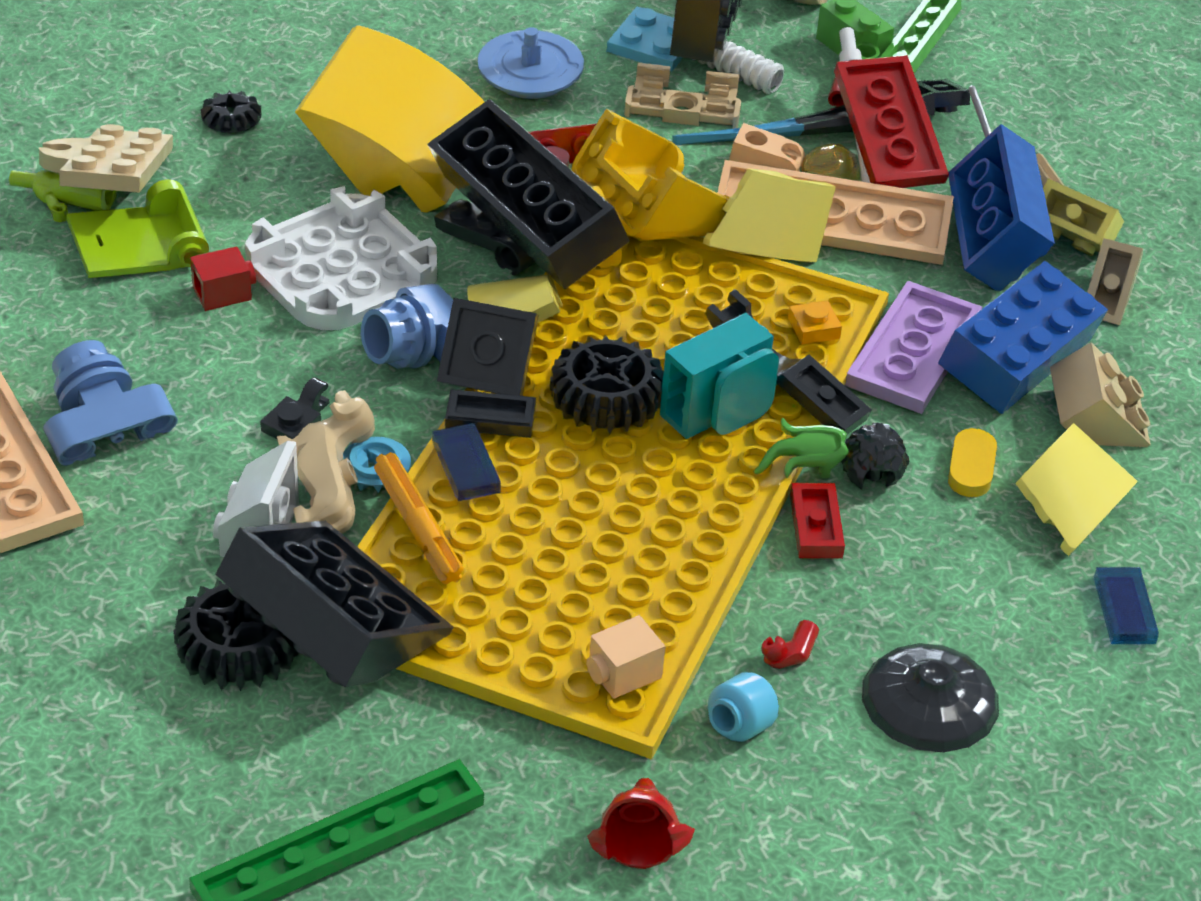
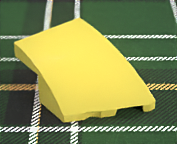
M748 168L738 183L736 192L723 207V210L726 212L724 218L714 233L707 232L703 244L764 257L817 262L836 186L826 182L798 180L777 171Z
M549 274L469 285L467 288L469 301L537 313L539 315L538 323L559 313V308L563 307L554 280Z
M1073 423L1015 484L1025 498L1033 505L1035 512L1042 522L1054 525L1064 538L1060 547L1069 556L1138 481Z

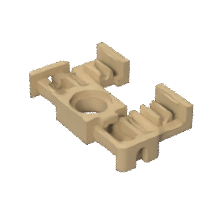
M638 63L635 86L631 85L627 90L624 112L626 117L629 118L631 113L662 117V122L699 126V122L731 125L732 129L738 128L741 99L737 98L739 74L707 71L704 92H708V95H703V93L663 90V87H668L671 66ZM676 107H687L689 109L681 110L677 109Z

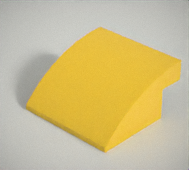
M357 25L347 35L295 113L361 194L371 196L373 190L382 194L401 185L421 212L427 213L447 204L456 188L444 177L427 144L483 104L484 101L462 79L419 49L392 36Z

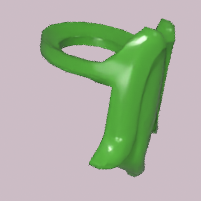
M781 418V430L793 438L780 440L766 452L754 473L760 474L765 471L779 456H796L789 459L784 467L786 478L797 467H818L820 477L828 479L830 478L831 469L838 465L848 454V448L844 443L847 433L834 426L826 425L795 427L788 424L784 418Z

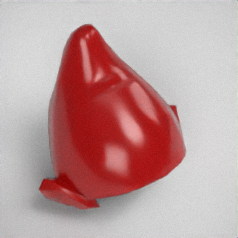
M641 778L637 781L634 788L616 795L602 814L601 826L592 830L587 838L592 849L603 858L608 860L612 858L628 867L647 869L665 863L671 856L679 853L691 842L695 829L679 822L672 803L657 790L650 778Z

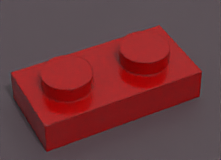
M792 483L790 500L798 557L843 559L845 542L835 483Z

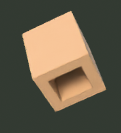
M638 615L591 635L590 656L587 658L589 674L595 683L602 684L613 699L662 678L665 645L644 619Z

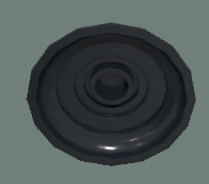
M917 643L897 647L874 662L863 679L862 702L871 721L891 739L916 750L944 753L971 747L989 735L999 717L998 694L986 671L968 655L947 646Z

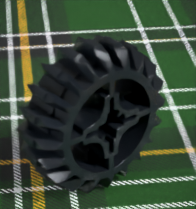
M606 335L602 340H595L588 336L585 344L573 341L571 349H562L560 357L555 359L550 377L551 397H553L555 408L562 411L563 419H574L576 427L585 424L589 425L592 433L598 428L607 429L609 434H611L614 428H620L624 432H628L631 424L642 427L646 419H654L655 412L661 405L664 371L662 370L660 359L652 357L651 349L641 350L638 341L628 344L624 342L623 336L618 340H609Z
M218 579L213 589L200 586L197 597L187 596L184 608L178 609L175 629L173 631L177 656L180 658V662L186 665L189 675L199 674L204 685L216 678L221 691L229 682H236L237 687L242 691L245 681L250 680L260 688L264 675L278 680L280 668L291 669L293 657L299 656V652L296 651L293 647V642L280 630L265 624L257 610L247 602L234 597L229 591V586Z

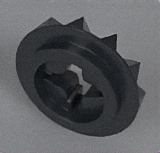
M230 90L227 94L214 93L213 98L204 100L203 108H201L203 123L215 131L224 133H237L251 129L257 125L262 116L261 105L258 104L256 97L246 96L244 91L237 94L231 93ZM234 108V114H230V111H228V109Z

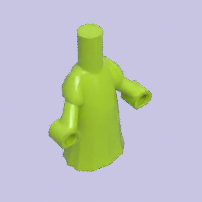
M46 169L40 170L38 173L12 170L9 175V184L11 186L32 188L37 198L47 204L52 213L53 220L56 222H65L67 220L68 209L64 203L94 211L109 210L117 195V191L60 186L59 173Z

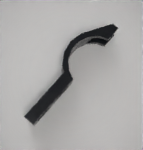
M734 289L728 295L727 300L730 304L728 307L721 311L712 304L707 307L705 315L712 328H715L744 313L752 317L751 303ZM772 348V351L779 357L776 385H779L821 424L844 430L848 435L868 419L872 409L811 355L808 354L802 359H790L777 353Z

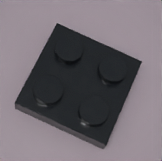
M453 298L437 382L495 394L523 396L539 315L527 311Z

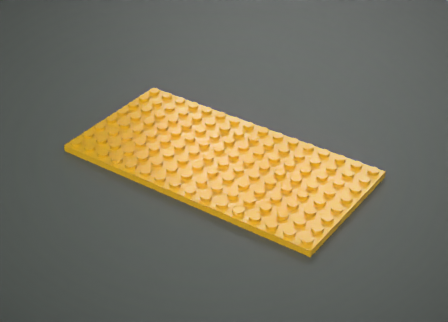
M627 235L630 242L622 248V260L619 266L609 268L597 266L596 269L590 270L565 290L554 280L563 307L559 308V313L537 323L523 396L536 397L531 438L445 430L444 419L409 470L408 475L463 565L462 578L457 583L452 581L447 585L439 581L392 498L389 499L357 546L454 627L450 635L397 667V670L648 759H653L790 494L791 484L796 482L803 467L795 468L789 477L786 478L784 467L789 459L796 456H779L762 473L755 474L754 470L759 466L766 452L780 440L793 438L781 430V418H784L788 424L795 427L823 424L779 385H776L773 403L763 416L725 435L719 434L710 427L685 439L660 416V408L655 412L654 419H646L642 427L631 424L628 432H624L620 428H614L611 434H609L607 429L598 428L592 433L589 425L585 424L576 427L574 419H563L562 411L555 408L550 391V377L555 359L560 357L562 349H571L573 341L585 344L588 336L595 340H602L605 335L609 340H618L623 336L625 343L630 344L638 341L641 350L651 349L652 357L660 359V364L664 371L665 352L713 329L705 315L707 307L714 304L722 311L730 305L727 300L729 293L736 289L751 303L753 319L767 328L774 336L772 348L777 353L790 359H802L809 354L845 385L847 372L870 339L887 306L889 297L888 292L771 257L710 247L703 244L704 237L701 236L640 241ZM828 300L842 325L840 339L801 345L788 320L789 306ZM466 388V389L464 390V391H474V392H485V391H480V390H475V389H470V388ZM640 615L665 645L662 678L613 699L602 684L595 683L589 674L587 658L590 656L591 635Z

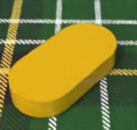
M969 428L960 431L956 435L948 475V484L956 493L966 497H979L989 491L997 451V442L990 433L981 429Z

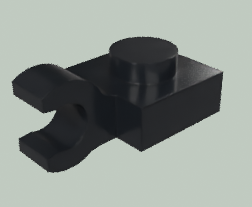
M313 377L305 384L297 401L286 396L260 421L261 432L277 439V436H287L290 439H294L305 426L321 421L320 411L330 403L328 398L321 395L328 388V383Z

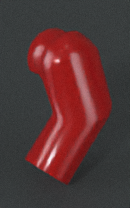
M802 620L798 623L791 641L785 642L780 636L775 637V642L771 637L767 638L761 645L765 663L775 669H782L806 662L818 637L819 627L812 621Z

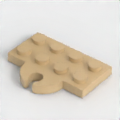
M102 125L89 138H63L44 142L43 147H39V165L46 170L59 173L60 186L140 193L171 153L173 135L162 134V130L157 128H141L138 132L124 131V127L120 125Z

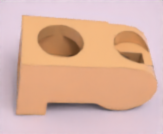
M743 123L733 142L729 160L799 171L805 160V152L798 143Z

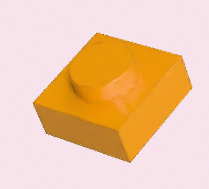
M828 300L789 306L788 320L801 345L840 339L842 325Z

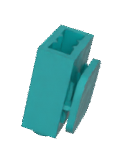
M744 313L665 352L660 416L685 439L710 427L719 434L725 435L763 416L773 403L779 357L772 351L774 336L767 328L760 325L747 313Z

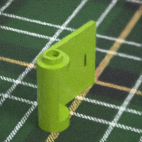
M166 179L153 184L147 191L145 207L67 213V223L88 278L168 271L191 267L190 257L209 253V245L183 186L175 180Z

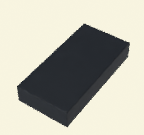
M450 389L445 416V430L531 438L536 397Z

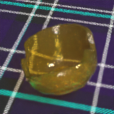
M832 143L816 147L803 158L801 172L860 181L859 166L855 154L841 144Z

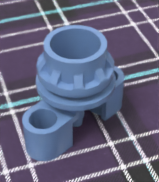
M426 284L399 289L395 299L386 300L380 308L369 310L363 317L361 340L367 356L376 364L388 363L395 368L423 367L431 360L433 355L441 362L453 299L438 284Z
M87 340L75 343L61 351L52 362V370L56 376L53 388L62 412L51 417L45 423L43 429L61 465L67 466L77 460L83 461L95 457L96 445L94 441L109 436L111 442L119 443L124 439L122 431L133 428L139 440L143 441L154 437L157 433L171 431L178 422V418L163 388L158 384H148L131 390L132 379L124 369L120 359L108 353L104 344L99 341Z

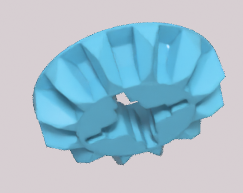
M370 437L364 442L350 444L343 452V459L348 458L357 476V485L360 491L368 486H374L379 493L384 485L374 466L369 467L368 460L376 464V457L378 455H386L392 452L398 456L408 473L411 467V456L408 450L401 443L393 439Z

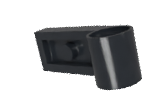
M460 199L455 201L448 208L434 216L437 229L494 251L499 267L502 269L508 268L512 271L510 274L513 276L518 275L535 263L500 228L468 200Z

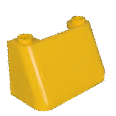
M605 109L577 154L571 168L590 187L599 186L606 201L615 208L626 234L640 241L705 236L707 232L714 233L726 214L723 207L730 198L727 195L722 196L681 174L684 169V155L673 142L608 109Z

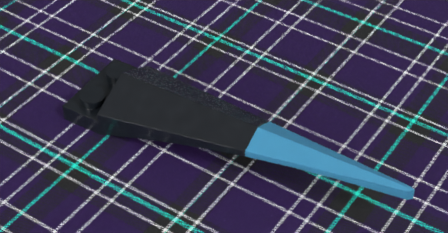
M948 79L917 81L930 119L935 115V111L942 113L958 111V106L970 105L969 90ZM845 105L791 119L754 125V127L783 137L854 132ZM740 128L674 135L672 140L675 145L734 141Z

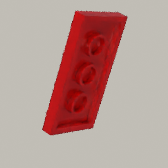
M908 55L837 62L834 74L870 183L899 188L945 184L949 172Z

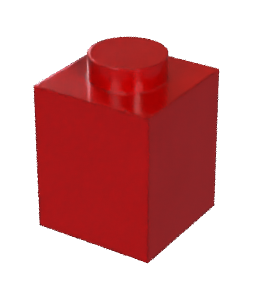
M237 246L190 257L192 287L205 311L252 300L251 285L256 284L254 266L250 260H244Z

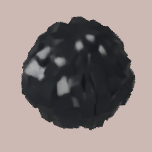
M883 423L863 425L860 429L853 431L845 441L848 454L841 461L843 471L847 472L849 480L861 490L865 477L871 481H878L882 478L883 471H888L886 487L895 485L902 479L909 465V456L906 453L903 439L894 429L890 428V425Z

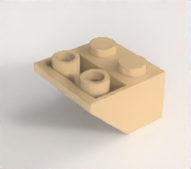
M1090 342L1050 366L1060 424L1064 428L1068 429L1074 423L1097 445L1148 447L1151 445L1147 427L1150 426V420L1141 404V398L1144 397L1143 390L1133 376L1126 377L1120 371L1116 360L1110 353L1103 354Z

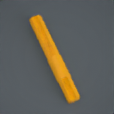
M392 452L386 455H378L374 469L439 581L446 585L452 581L457 583L462 578L461 573L464 567L398 456Z

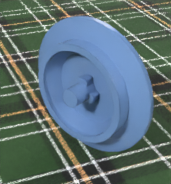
M533 27L505 33L493 38L483 46L478 55L479 72L488 83L506 94L524 99L545 98L568 88L580 78L584 68L583 55L575 44L562 36L538 31Z

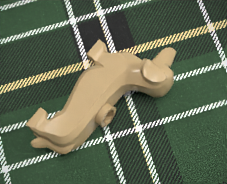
M345 390L335 394V402L330 405L333 416L308 424L294 439H290L287 436H277L279 445L286 441L296 442L298 477L311 496L310 509H305L302 505L293 508L296 523L326 520L341 534L349 530L353 525L355 504L350 485L358 483L350 460L348 458L343 459V452L349 443H361L368 440L375 430V420L369 405L360 397L351 398Z

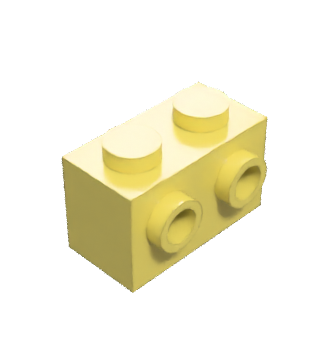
M1051 179L1047 180L1043 190L1055 240H1058L1062 235L1074 241L1072 246L1075 249L1093 256L1095 251L1100 252L1103 238L1113 241L1116 239L1124 224L1118 209Z

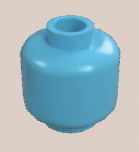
M743 672L716 686L708 698L707 708L709 720L718 733L731 741L744 742L773 725L778 717L779 704L774 689L762 676L753 672Z

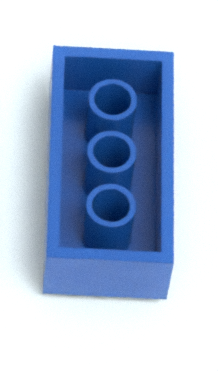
M1000 124L949 171L948 176L951 195L954 196L953 207L964 270L996 291H1001L1010 282L1017 280L1026 268L1038 258L1046 255L1055 244L1035 147Z
M1044 261L955 329L938 364L1000 414H1003L1051 374L1050 366L1085 346L1092 339L1108 309L1091 294L1085 292L1064 276L1060 270Z

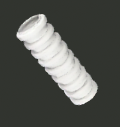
M727 40L724 51L718 50L713 63L707 62L709 68L716 67L718 72L725 71V73L739 74V81L744 79L746 85L750 86L753 84L755 89H762L765 94L775 92L781 85L784 77L783 65L779 63L774 64L773 60L765 59L764 56L759 54L756 55L751 50L746 51L744 47L737 46L735 43L728 42ZM698 60L701 64H705L707 62ZM776 85V88L771 91L770 89Z

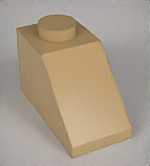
M1103 238L1087 292L1108 309L1102 321L1120 326L1142 260L1143 248Z

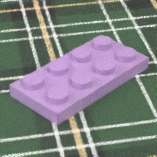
M907 281L847 372L845 386L922 414L948 372L938 364V361L955 329L979 312L982 306Z

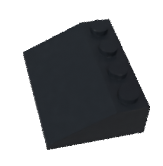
M326 520L240 527L215 574L229 586V591L234 597L250 604L261 614V619L265 624L280 630L293 642V647L296 651L312 658L326 670V675L332 682L343 687L377 681L450 635L454 628Z

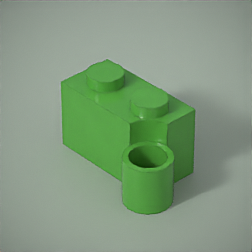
M831 0L820 5L816 39L838 55L842 51L839 32L846 27L854 30L856 48L861 51L862 59L880 58L893 40L894 27L856 0Z

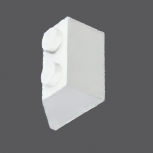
M286 441L248 463L239 481L232 482L228 492L226 510L217 514L213 527V537L219 539L221 557L225 556L240 527L288 524L292 522L294 517L293 508L299 505L296 442Z

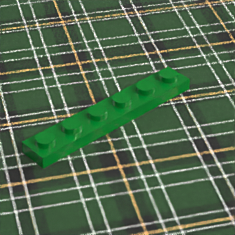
M458 759L189 878L190 891L196 901L275 900L483 806L484 791L462 761Z

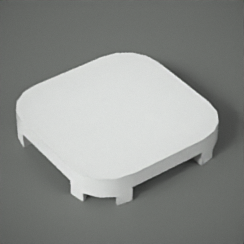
M345 186L331 189L330 203L274 226L264 217L252 224V233L245 243L246 261L250 260L252 262L256 280L295 319L308 327L319 330H340L362 322L364 315L369 310L380 308L386 300L395 299L399 289L434 284L437 280V246L433 240L428 238L420 241L385 209V196L376 190L372 191L371 196L363 194H346Z

